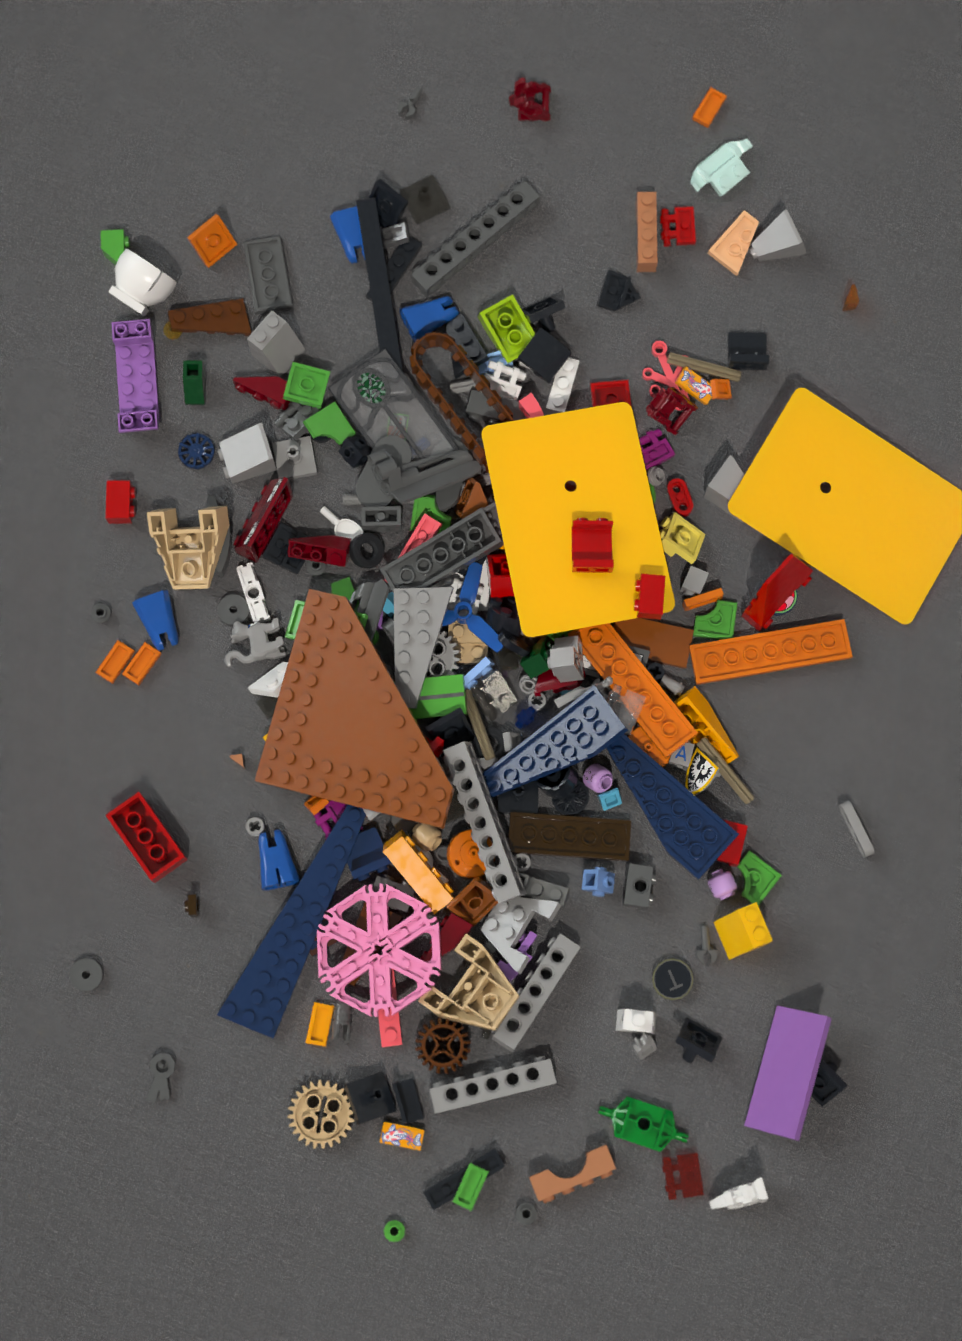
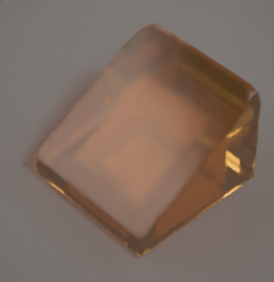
M855 284L851 285L842 311L857 308L859 297Z

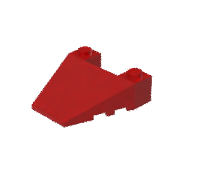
M791 553L764 582L756 594L757 597L752 599L750 605L743 612L742 617L758 631L763 627L767 629L774 621L771 619L774 613L794 591L798 590L802 585L806 587L813 579L810 577L813 570Z

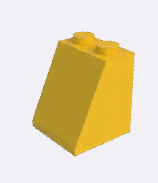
M757 902L740 908L713 922L729 960L766 946L773 941Z

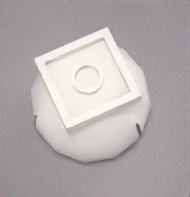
M125 249L119 256L115 266L116 286L112 285L108 292L145 317L149 311L148 306L165 301L173 292L177 282L137 254Z

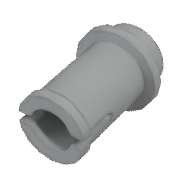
M666 674L659 683L660 686L673 692L674 696H680L685 688L683 682L679 683Z

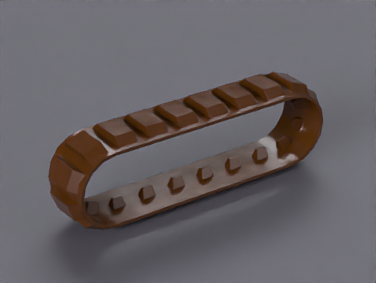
M436 331L426 333L421 339H417L411 347L412 356L409 359L412 374H416V380L423 390L427 389L428 397L434 405L439 404L440 413L446 420L450 419L452 429L457 435H462L464 445L468 450H473L474 458L480 465L484 464L486 472L489 473L485 450L477 443L476 435L474 433L471 434L465 427L466 422L464 419H459L453 411L454 406L452 403L448 404L444 399L442 390L436 388L430 379L432 377L430 374H425L422 370L423 362L418 360L419 356L424 355L426 349L432 347H441L449 350L453 354L452 358L455 362L458 361L465 369L463 371L467 377L470 376L474 381L477 391H481L487 398L486 403L489 407L493 406L499 414L498 418L501 422L514 421L513 413L507 405H502V398L496 390L490 389V383L486 377L479 375V368L473 360H468L467 352L461 345L455 343V338L446 333H436Z

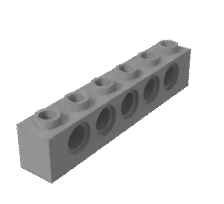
M559 934L557 938L552 937L547 945L550 948L546 955L542 953L536 962L539 965L535 972L531 970L526 977L527 985L524 989L520 987L517 991L520 997L496 1031H491L494 1033L492 1040L512 1053L580 949L579 945L562 934ZM554 953L560 954L562 961H553L551 955ZM542 970L549 971L551 978H542L540 972ZM531 987L538 988L540 995L532 996L529 989ZM520 1004L527 1005L529 1012L521 1013L518 1010V1006ZM509 1021L516 1022L518 1029L515 1031L509 1030L507 1023Z
M545 1056L534 1058V1063L526 1065L525 1061L514 1063V1068L506 1070L505 1066L494 1068V1073L486 1075L485 1071L474 1073V1078L466 1080L465 1076L454 1078V1083L446 1085L445 1081L434 1083L433 1088L429 1090L435 1114L556 1084L551 1059L546 1060ZM534 1068L538 1071L539 1075L536 1080L528 1079V1069ZM514 1073L518 1076L519 1080L516 1085L507 1083L506 1078L508 1074ZM490 1078L498 1081L499 1085L496 1090H489L487 1088L486 1082ZM470 1083L478 1086V1093L476 1095H469L466 1092V1087ZM450 1088L458 1091V1097L453 1101L446 1097V1092Z

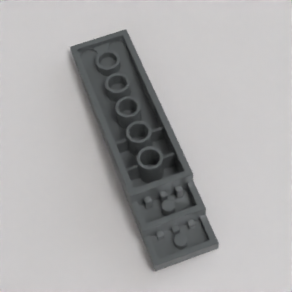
M495 502L484 509H478L381 568L380 570L393 593L394 589L429 588L504 546Z

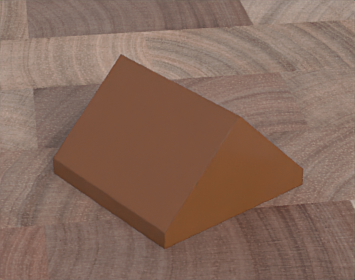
M474 477L467 479L454 510L462 519L480 508L484 509L489 506L480 483Z
M482 876L474 878L447 905V908L475 926L498 903V900H495L493 897V887Z

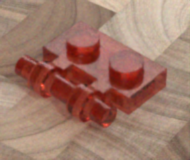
M698 1153L676 1155L677 1164L674 1165L671 1163V1156L662 1158L664 1165L662 1166V1173H665L666 1178L665 1192H668L669 1200L677 1199V1190H682L683 1198L704 1195ZM673 1171H679L680 1183L675 1184Z

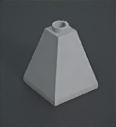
M787 209L751 243L752 248L749 249L753 258H758L759 261L806 254L803 241Z

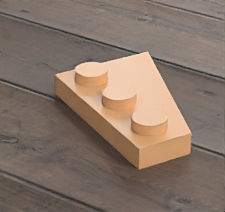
M744 210L709 249L708 254L738 276L759 221Z

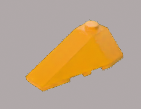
M696 686L673 702L698 732V735L691 739L692 744L697 745L699 740L706 737L727 764L739 757L709 702Z

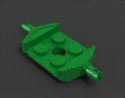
M628 1096L613 1110L600 1105L599 1109L601 1110L598 1111V1114L612 1119L614 1137L659 1152L672 1139L687 1143L688 1139L682 1138V1136L688 1138L689 1134L675 1129L673 1111ZM641 1118L649 1120L650 1126L647 1130H641L638 1127V1121Z

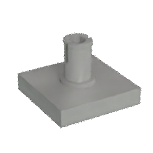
M310 436L301 437L297 441L291 439L272 443L278 478L286 477L288 480L318 475Z

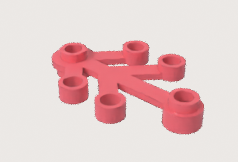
M663 341L654 342L651 352L653 356L659 359L665 376L654 372L652 368L648 367L643 370V379L646 381L654 380L668 387H675L690 401L688 393L683 389L680 391L679 386L675 384L683 367L677 366L673 374L665 355L667 352L666 343ZM656 349H661L662 353H657ZM645 372H650L652 375L648 377L645 375ZM652 385L650 387L649 394L650 396L651 394H655L652 392V389H657L658 391H660V386ZM677 407L675 408V410L683 411L686 409V407L682 410Z

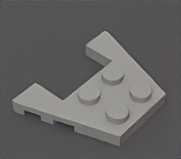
M522 897L505 903H497L480 930L513 969L521 974L530 958L515 950L516 944L535 913L553 921L561 905L556 901Z

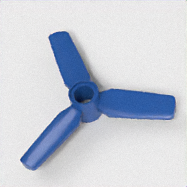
M474 562L468 567L459 596L460 602L456 604L454 610H447L442 627L451 625L456 620L460 624H467L468 629L498 653L504 647L498 640V634L480 616L474 615L471 606L476 601L483 569L481 564ZM461 610H467L469 612L468 615L464 617L460 616L458 613Z

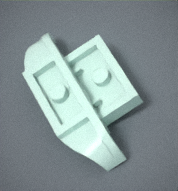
M748 138L723 144L697 165L691 177V185L694 190L698 192L705 184L710 183L717 194L723 196L746 177L750 172L739 157L753 146Z

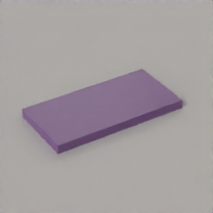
M782 1006L776 1007L744 1126L799 1141L832 1018Z

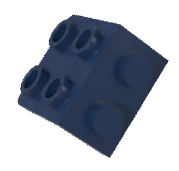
M376 828L359 833L347 862L353 879H358L359 882L371 877L369 874L377 870L378 873L388 870V865L391 864V861L383 853V843Z

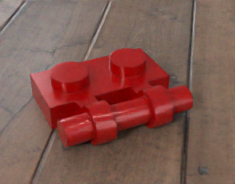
M675 207L674 214L669 215L668 209H662L660 224H662L661 240H663V246H671V239H676V246L695 245L694 207ZM670 223H675V230H670Z

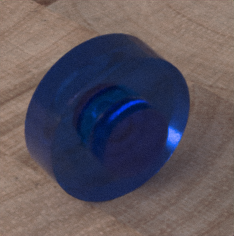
M532 706L527 710L523 709L516 716L518 720L515 726L520 731L529 726L538 711Z

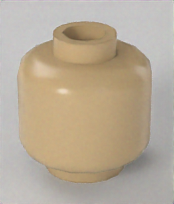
M418 823L412 829V840L423 851H434L442 842L441 831L437 827Z

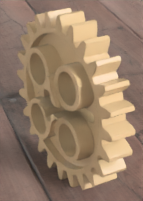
M321 1080L318 1081V1086L310 1082V1089L302 1086L304 1093L296 1092L299 1097L298 1100L291 1099L295 1106L288 1107L289 1110L293 1111V1114L289 1115L288 1118L294 1119V1122L289 1124V1126H296L293 1134L300 1133L301 1135L298 1140L301 1141L305 1138L306 1146L313 1142V1148H316L318 1143H321L322 1149H325L326 1143L333 1147V1140L341 1143L340 1136L348 1137L344 1131L346 1129L352 1130L348 1123L355 1122L354 1119L350 1118L353 1112L349 1109L351 1106L347 1102V1095H342L345 1089L342 1088L338 1091L337 1083L330 1087V1081H327L325 1086H323ZM312 1096H316L319 1099V1105L316 1108H311L308 1104V1100ZM327 1096L324 1113H327V1117L322 1118L320 1133H317L319 1116H316V1113L321 1111L323 1097ZM332 1100L339 1102L340 1107L336 1112H331L328 1108ZM307 1117H312L315 1121V1125L311 1129H307L304 1126V1120ZM327 1121H333L335 1124V1130L332 1133H327L324 1129Z

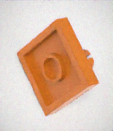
M217 214L187 237L208 268L237 245L224 222Z

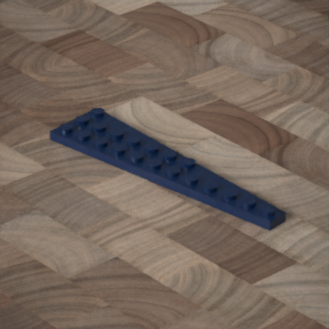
M347 805L219 1010L218 1016L273 1039L275 1038L316 939L317 930L320 929L318 925H321L324 920L323 916L326 915V911L329 908L367 816L363 808Z

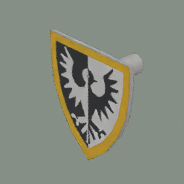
M696 748L690 760L685 787L694 795L704 791L715 777L721 776L719 773L720 768L699 748Z

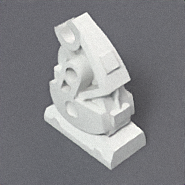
M761 1177L752 1183L729 1189L723 1192L722 1195L709 1201L711 1210L723 1207L736 1209L758 1202H767L768 1196Z

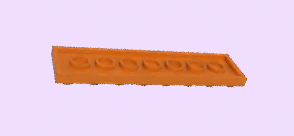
M845 619L689 645L696 685L846 660L853 657Z
M610 623L575 629L568 633V636L578 635L582 642L584 657L603 680L609 676L613 678V683L608 687L665 758H668L698 735V732Z

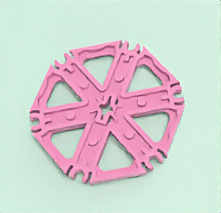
M369 884V893H367V885L363 886L326 911L333 915V917L329 915L323 916L329 921L327 926L318 925L320 929L325 931V933L317 930L318 977L321 978L327 974L320 982H331V986L326 989L327 992L334 991L330 996L373 1017V1008L375 1017H379L378 1012L383 1008L385 1016L388 1017L390 1015V1007L392 1011L391 1016H393L432 990V988L425 985L426 983L435 986V983L430 980V976L432 974L440 976V973L433 970V968L436 967L442 971L440 922L431 926L438 918L436 916L432 919L427 918V914L432 911L431 908H426L422 912L429 905L387 884L385 893L383 884L379 885L380 889L378 892H374L373 885ZM396 898L414 908L413 915L389 930L388 902L390 899ZM360 900L366 902L367 932L344 921L342 918V913ZM423 933H429L432 937L433 956L430 961L425 962L401 950V948ZM336 939L357 950L356 953L334 968L328 965L327 943L329 940ZM376 945L380 947L385 946L382 950V955L378 953L373 954L376 951ZM391 968L414 979L418 985L415 991L400 1001H395L392 998ZM369 970L370 1001L363 1003L346 994L345 987Z

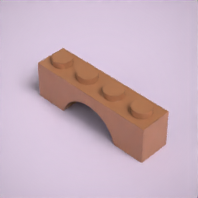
M637 192V272H656V192Z
M603 1145L586 1153L585 1165L581 1172L574 1177L560 1178L555 1176L549 1169L530 1176L529 1179L538 1201L543 1200V1203H547L555 1199V1194L562 1192L563 1195L575 1191L574 1186L581 1184L582 1187L594 1183L593 1178L601 1176L603 1179L613 1175L612 1170L616 1169L607 1145Z

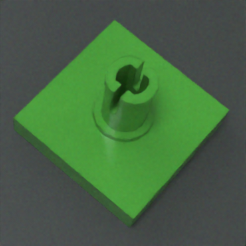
M292 362L283 399L321 409L330 371Z

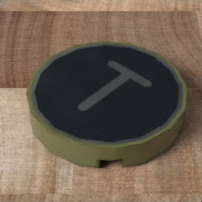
M668 959L657 965L653 972L652 983L658 995L665 999L677 1000L689 993L693 984V975L688 965L681 960Z

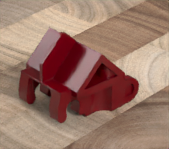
M520 78L515 82L514 94L509 96V105L518 108V121L551 120V114H549L551 86L544 82L541 84L532 81L527 83L526 78ZM539 92L542 93V106L534 102V96Z
M668 387L667 390L661 388L657 394H651L653 400L646 407L647 415L661 423L668 432L674 435L679 433L678 430L692 412L698 409L694 403L689 401L675 387ZM677 407L682 410L686 407L674 424L671 425L672 421L669 419V416Z

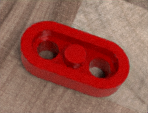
M679 478L672 479L668 483L667 494L674 512L681 517H686L693 510V501L686 483ZM677 487L680 491L674 492L673 488ZM685 505L686 510H681L679 506Z

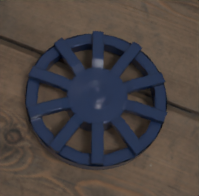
M196 433L187 435L179 443L178 455L186 467L202 469L212 462L215 449L212 441L207 436ZM192 438H196L195 443L192 442ZM199 438H203L204 440L199 444ZM189 441L191 445L188 446L185 443ZM206 442L210 444V446L203 447ZM182 447L187 448L188 451L182 452ZM211 449V455L205 453V450ZM189 454V456L184 460L182 455ZM203 456H207L209 459L204 462ZM191 458L193 459V465L187 463ZM200 459L202 464L196 465V460Z

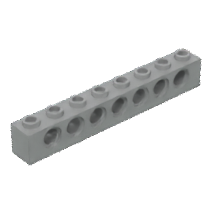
M464 741L443 750L445 755L443 756L444 762L451 771L450 779L458 790V801L463 805L465 820L472 829L471 837L477 843L479 848L478 856L486 867V878L488 881H491L494 899L498 900V903H505L527 894L472 743ZM462 760L465 763V768L463 771H461L459 768V764ZM470 779L472 787L468 790L466 782ZM477 798L479 801V806L475 809L473 807V801ZM482 817H484L486 820V825L484 828L480 826V820ZM489 836L493 839L491 847L487 845V838ZM496 855L500 858L498 866L494 864V857ZM503 874L507 878L505 885L501 883V876Z

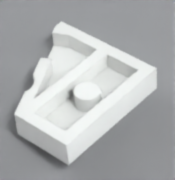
M281 662L248 687L252 694L278 698L288 662Z

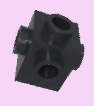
M360 435L350 436L342 442L343 446L338 452L352 468L362 466L368 461L367 456L371 454L372 449Z

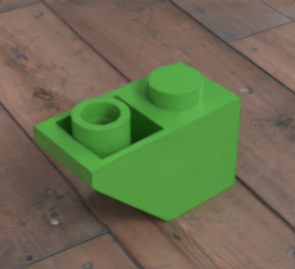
M124 229L101 230L102 252L116 266L119 256L125 249L130 248L129 236H126Z

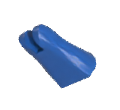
M357 206L333 212L330 215V219L351 264L357 263L354 249L360 247L365 261Z
M450 296L399 309L401 319L405 327L408 328V332L414 342L417 339H421L426 333L433 332L457 317L459 312L456 307L444 310V308L449 307L453 303Z
M162 590L132 602L153 645L158 651L165 649L160 634L167 632L172 647L178 644V632L168 590Z
M280 829L274 830V839L277 845L275 847L269 846L266 832L259 835L260 876L263 891L291 886L300 882L285 836Z

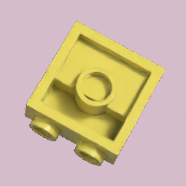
M674 512L670 517L666 516L660 524L663 528L659 531L663 550L671 557L674 554H678L692 564L697 559L706 534Z

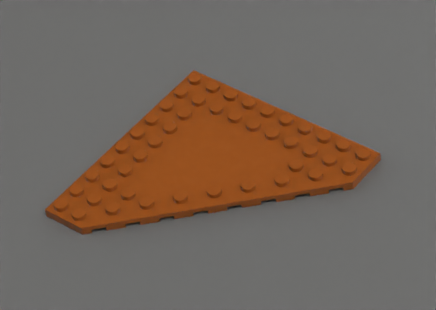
M309 589L255 781L444 829L454 787L447 778L438 758L433 753L424 733L419 728L411 710L405 703L397 685H395L387 667L377 653L378 651L373 642L368 637L359 617L354 612L348 598Z

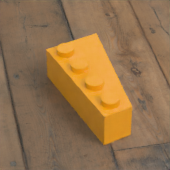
M401 830L383 844V853L425 904L429 905L428 907L436 914L454 899L452 894L454 890L447 882L443 883L438 870L434 866H430L425 854L422 851L419 852L411 837Z

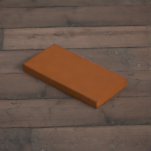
M642 618L614 623V629L627 645L650 651L648 661L686 669L690 652L689 645H691L694 630Z

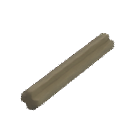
M669 353L667 357V363L683 368L687 366L691 370L739 382L741 378V371L675 353Z
M466 689L467 712L483 756L488 761L495 758V754L472 692Z
M706 737L699 740L697 746L720 768L719 773L745 804L750 803L754 799V795Z

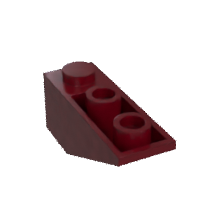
M278 376L233 378L237 391L243 394L247 392L260 402L264 400L277 410H280V408L286 410L291 402L283 399L287 381Z
M335 535L290 538L288 557L345 567L350 558L349 547L352 538Z
M453 913L449 917L446 915L440 924L443 927L440 931L441 958L455 950L463 937L469 934L473 925ZM432 946L429 952L424 951L420 958L422 961L428 962L432 959Z

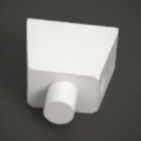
M633 1009L617 1010L616 1031L645 1032L646 1034L655 1035V1012Z

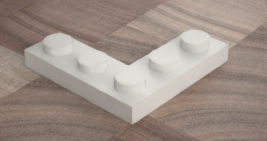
M568 358L555 375L546 408L560 412L566 411L580 360ZM519 362V366L529 368L522 362Z

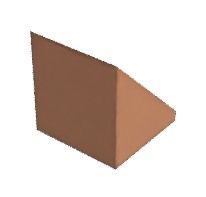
M242 754L229 756L231 760L245 769Z

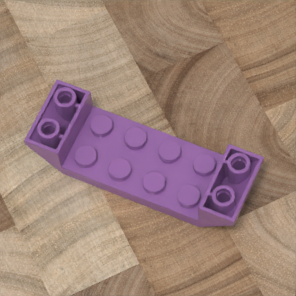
M150 319L111 322L112 339L116 350L120 413H117L119 433L157 430L160 414L155 345Z

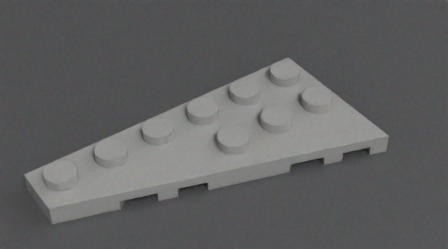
M454 587L394 589L395 685H397L408 708H417L423 683Z

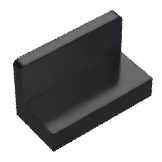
M413 1078L392 1083L403 1125L424 1119Z

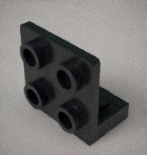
M728 333V368L735 370H767L769 355H767L766 333Z

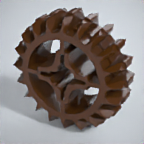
M441 1017L438 1018L439 1024L435 1025L433 1020H430L431 1028L426 1024L423 1025L426 1033L418 1032L420 1036H423V1039L415 1040L416 1043H421V1047H416L415 1050H422V1054H419L417 1057L418 1059L425 1057L426 1060L422 1062V1065L425 1066L429 1062L431 1064L428 1068L429 1071H432L433 1067L436 1066L437 1074L440 1073L441 1068H444V1073L448 1074L447 1067L451 1066L454 1072L456 1071L454 1064L457 1063L460 1067L463 1066L462 1062L459 1061L460 1058L468 1059L467 1056L463 1055V1052H470L469 1048L464 1047L471 1044V1041H464L463 1038L469 1034L468 1032L460 1033L464 1029L463 1025L457 1029L455 1028L457 1022L454 1021L452 1025H449V1019H446L445 1024H442ZM445 1028L453 1032L447 1037L441 1038L434 1031ZM430 1036L436 1045L434 1050L428 1055L426 1041ZM458 1036L460 1051L456 1056L451 1050L450 1045ZM435 1038H438L439 1041L443 1040V1042L450 1039L447 1048L451 1054L443 1051V1049L435 1053L439 1048L438 1041ZM444 1053L448 1055L452 1059V1061L447 1063H438L435 1062L433 1059L437 1057L439 1054Z

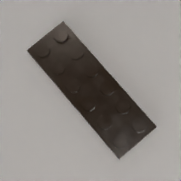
M510 812L508 844L511 852L515 854L629 861L631 820Z

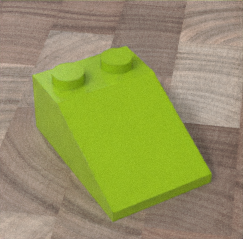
M513 294L483 310L478 315V319L487 335L507 363L517 359L535 335Z

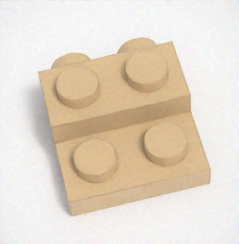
M456 620L451 625H448V637L453 636L451 643H458L454 649L461 651L456 657L462 660L456 662V665H477L483 658L488 657V646L468 629L467 624H460Z

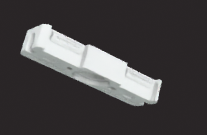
M250 562L244 567L240 565L237 567V572L253 622H267L271 619V616L264 602L265 598L260 582L257 579L254 568H252L254 564ZM251 589L259 590L258 597L250 598L248 596Z

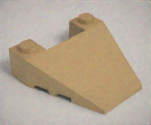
M227 506L207 507L198 510L200 527L178 528L176 508L157 509L147 512L149 533L151 538L154 537L158 546L156 550L163 558L165 563L164 569L173 589L210 588L229 528Z
M466 934L454 951L471 963L469 969L449 997L429 985L428 987L432 988V990L421 996L418 1002L443 1019L496 1031L520 996L489 951L481 943Z

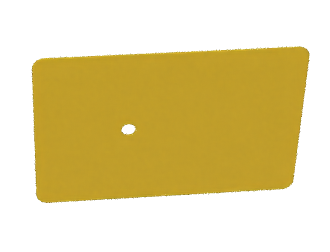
M798 388L794 391L728 502V510L732 515L904 625L913 621L962 534V490L806 388ZM827 482L830 484L831 490L829 493L821 491V483Z
M619 402L486 426L482 430V441L520 626L524 635L536 637L635 619L637 611H633L634 599H638V592H635L636 579L639 580L641 573L665 576L663 613L673 610L675 606L674 595L633 410L628 403ZM567 481H574L577 485L576 490L573 492L567 491L565 483ZM587 518L588 520L596 521L598 518H607L608 521H613L612 560H614V568L612 573L572 572L571 526L573 520Z

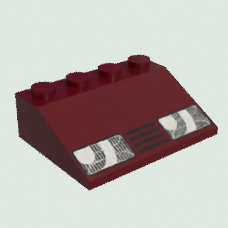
M286 477L271 480L269 485L264 486L260 501L256 502L252 508L253 514L251 518L246 519L241 536L238 535L234 541V549L237 554L256 563L260 559L293 498L290 483Z

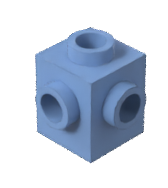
M604 867L584 870L582 890L593 892L592 896L596 897L613 894L615 873L607 872V868Z

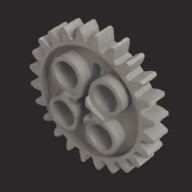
M447 631L439 634L437 644H442L443 652L438 655L434 650L432 655L433 661H430L429 664L430 676L426 674L425 678L457 675L454 669H460L456 662L462 659L457 658L456 655L461 651L454 649L458 643H451L453 636L446 638ZM438 663L443 667L440 674H436L434 671V667Z

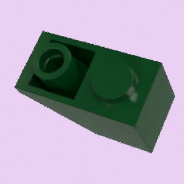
M202 360L183 361L185 405H205V366Z
M547 636L541 638L530 648L531 652L521 659L520 664L530 679L549 670L547 657H550V649L555 645Z

